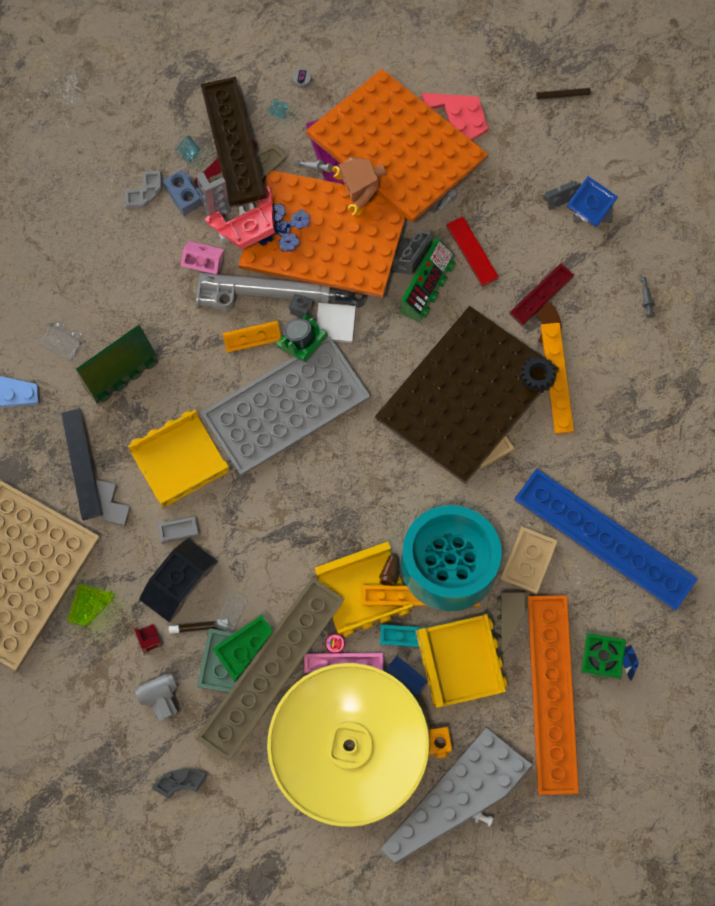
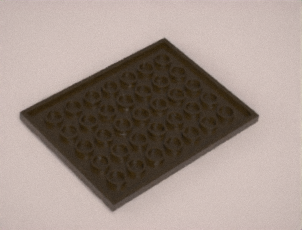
M469 306L382 407L375 418L466 484L541 394L540 391L534 393V390L529 391L528 387L525 388L524 383H522L521 372L527 360L530 361L532 357L537 359V356H540V359H542L543 356ZM554 365L557 374L559 372V367ZM535 369L531 372V377L534 380L540 381L547 377V373L542 369Z

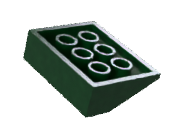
M137 325L76 368L83 387L95 403L98 404L108 400L113 392L122 390L130 380H136L144 370L153 368L158 358L141 326Z

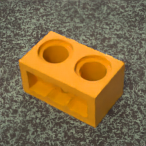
M448 727L428 730V757L436 756V759L448 757V754L452 752ZM436 739L444 740L445 747L442 749L437 748L434 741Z

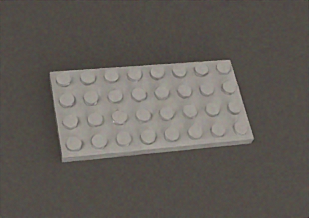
M329 335L306 362L296 357L289 359L202 411L201 416L239 475L243 476L370 399V395Z

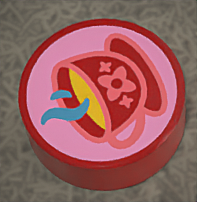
M339 634L329 635L325 641L326 650L329 653H341L345 647L343 637Z

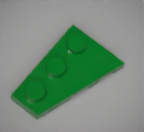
M261 615L212 648L235 682L262 648L273 630Z

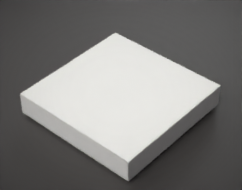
M318 303L316 323L319 328L327 331L328 336L330 335L334 342L352 343L356 306Z

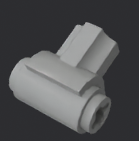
M164 674L137 687L138 689L135 690L140 704H148L149 707H153L159 721L178 713L171 699L174 697L172 693L177 689L171 674Z

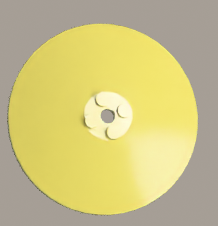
M334 664L304 676L281 699L269 727L268 759L278 787L285 797L302 813L319 822L333 826H364L393 814L416 791L428 762V728L418 702L411 692L396 678L385 671L364 664ZM348 740L355 743L354 750L350 752L344 749V744Z

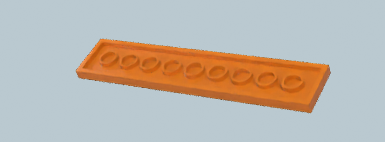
M567 595L528 596L538 796L578 795Z

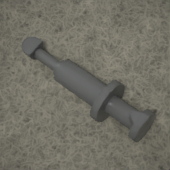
M641 277L640 281L643 282L644 286L642 289L644 298L642 307L647 309L646 318L655 317V312H653L652 307L655 305V302L651 299L646 277Z

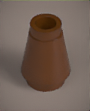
M389 556L379 575L380 583L384 586H395V583L398 582L399 559L397 557Z

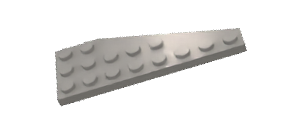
M486 728L380 850L394 863L398 864L418 852L417 850L436 841L435 839L443 834L446 835L471 820L473 816L489 809L491 805L507 798L533 766Z

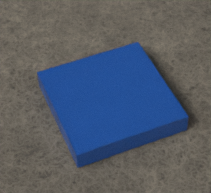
M587 176L566 207L597 228L618 196Z

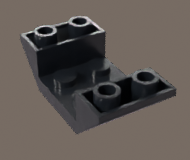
M187 538L171 551L151 576L139 600L170 623L181 610V603L203 576L207 577L218 561Z

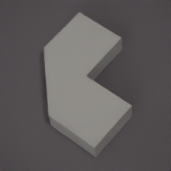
M161 171L143 172V189L125 190L126 209L145 208L162 191Z
M97 480L96 488L101 513L105 521L125 526L130 507L112 503L116 484Z

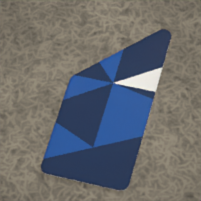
M629 645L625 647L623 666L631 681L639 661L633 647Z

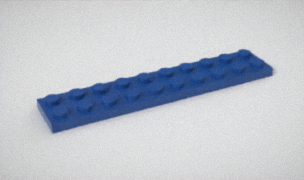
M537 468L514 499L518 504L674 611L678 609L698 580L695 576Z

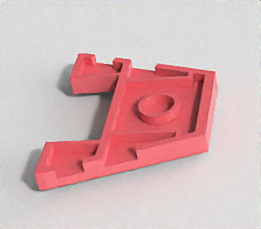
M422 93V100L432 109L444 107L448 122L471 141L488 132L479 97Z
M270 187L264 188L266 198L257 200L260 206L228 222H225L220 211L205 218L207 225L241 250L274 234L273 200Z

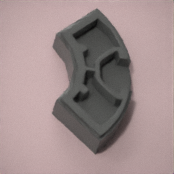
M189 768L175 770L162 776L153 785L152 789L168 799L181 790L197 792L206 779L207 774Z

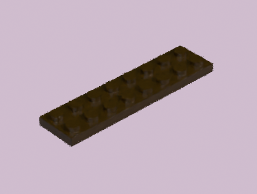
M236 76L200 84L222 176L226 182L229 205L233 206L266 198Z

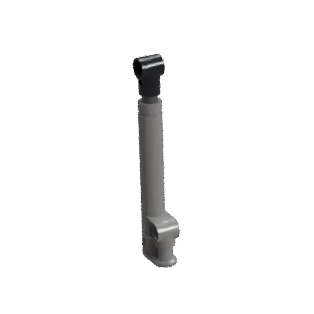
M200 272L196 308L207 306L228 313L234 307L235 294L292 300L294 294L311 299L312 302L329 303V300H333L335 303L350 304L360 308L365 304L366 295L307 282ZM359 294L362 298L355 299L353 296ZM224 299H228L230 301L227 304L220 303Z

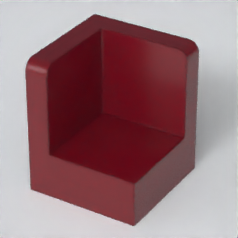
M154 624L138 629V627L134 628L143 653L162 646Z

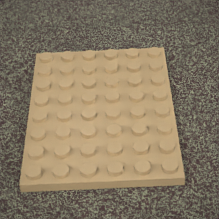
M0 481V663L17 672L100 537L3 481Z

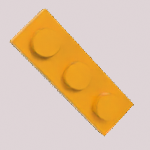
M278 321L222 333L227 353L276 342L281 338Z

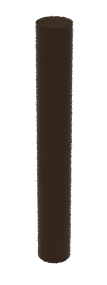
M590 88L536 92V99L591 95Z

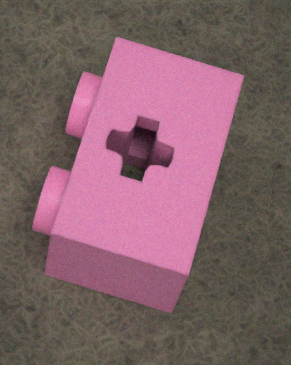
M188 241L183 248L181 266L217 274L222 267L224 249Z

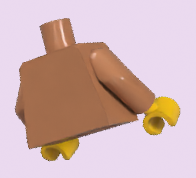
M350 157L342 164H339V167L334 166L332 168V172L337 173L333 177L343 180L352 202H355V205L351 204L348 206V211L352 212L355 209L352 216H360L361 208L379 188L378 177L386 175L383 164L372 167L370 160L367 158Z

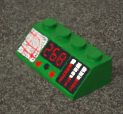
M435 238L401 299L400 313L419 323L422 318L426 319L430 312L428 307L431 302L435 303L439 295L437 292L439 287H444L448 271L452 272L456 264L454 262L455 254L440 239Z

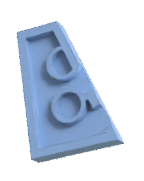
M0 376V408L39 405L37 384Z

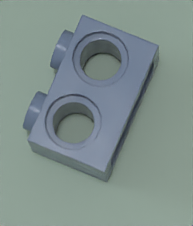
M182 169L163 180L165 190L183 216L202 206L199 189L193 187L189 174L185 175ZM178 183H183L181 187L175 186ZM188 197L193 198L191 201H185Z

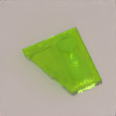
M78 584L67 623L87 628L115 598V594Z

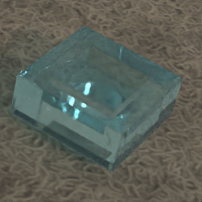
M185 136L176 150L187 163L194 159L200 148L191 136Z

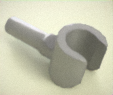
M454 187L446 194L448 197L437 208L439 211H442L450 201L457 199V191Z

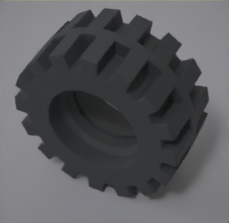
M537 356V359L532 357L530 361L527 360L521 372L522 383H524L525 388L528 387L529 391L534 390V393H538V391L544 393V390L548 391L550 387H553L556 379V370L550 359L547 361L546 357L540 359V356ZM535 369H542L547 373V377L540 381L534 380L531 377V372Z

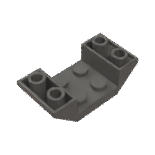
M418 231L413 239L404 238L401 235L391 272L412 275L431 247L433 235L429 232Z

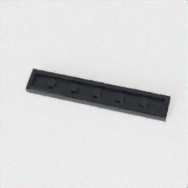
M78 408L61 413L81 518L85 521L100 517L102 513L82 411Z

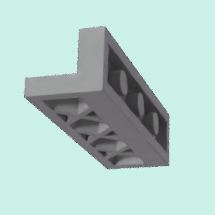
M204 172L197 175L202 207L207 216L220 211L222 216L230 213L224 178L222 177L209 183Z

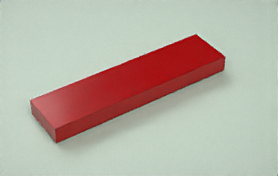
M462 216L447 223V229L480 285L484 287L496 281L499 276L464 217Z

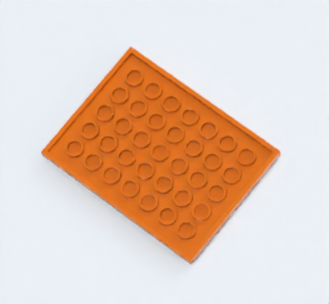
M383 69L379 70L306 130V135L341 164L350 157L367 158L370 160L372 167L383 164L386 175L378 177L379 188L376 193L412 223L488 157V153Z
M272 170L266 177L264 188L269 186L272 191L275 233L244 248L238 265L239 269L383 298L406 217L376 192L361 208L360 216L354 217L352 214L355 209L350 212L348 211V206L351 204L355 205V202H352L344 184Z

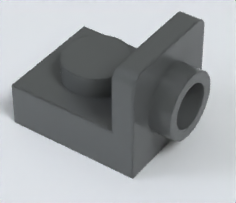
M294 294L289 305L290 314L301 318L304 315L309 317L312 300Z

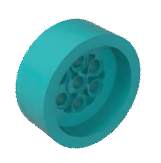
M446 505L430 509L417 517L406 532L401 555L403 580L413 596L431 608L442 611H459L470 608L482 601L494 586L502 557L499 536L486 518L469 508ZM460 543L462 547L457 548L453 544ZM440 544L443 548L436 549L434 545ZM471 558L474 560V562L468 563L465 561V559ZM451 559V560H453L455 563H454V564H448V563L445 562V560ZM433 561L435 565L429 566L426 562ZM463 574L466 576V579L461 580L457 575ZM444 576L447 580L440 581L437 577Z

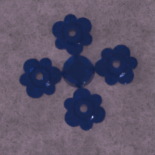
M273 204L274 221L278 222L275 225V233L282 237L278 241L280 249L283 252L288 250L294 251L295 247L299 246L300 241L297 239L296 234H289L291 226H296L297 229L307 227L310 224V214L304 210H299L291 215L292 219L290 222L281 221L282 216L286 215L285 207L283 204ZM275 233L258 241L259 244L263 246L268 242H272Z

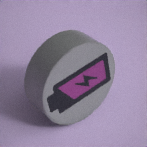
M306 69L296 70L293 74L294 84L299 88L307 87L311 82L310 72Z

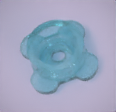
M273 99L271 107L268 108V114L273 115L275 118H283L285 110L289 107L288 103H282L278 99Z

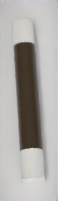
M228 620L169 626V634L209 630V628H228Z

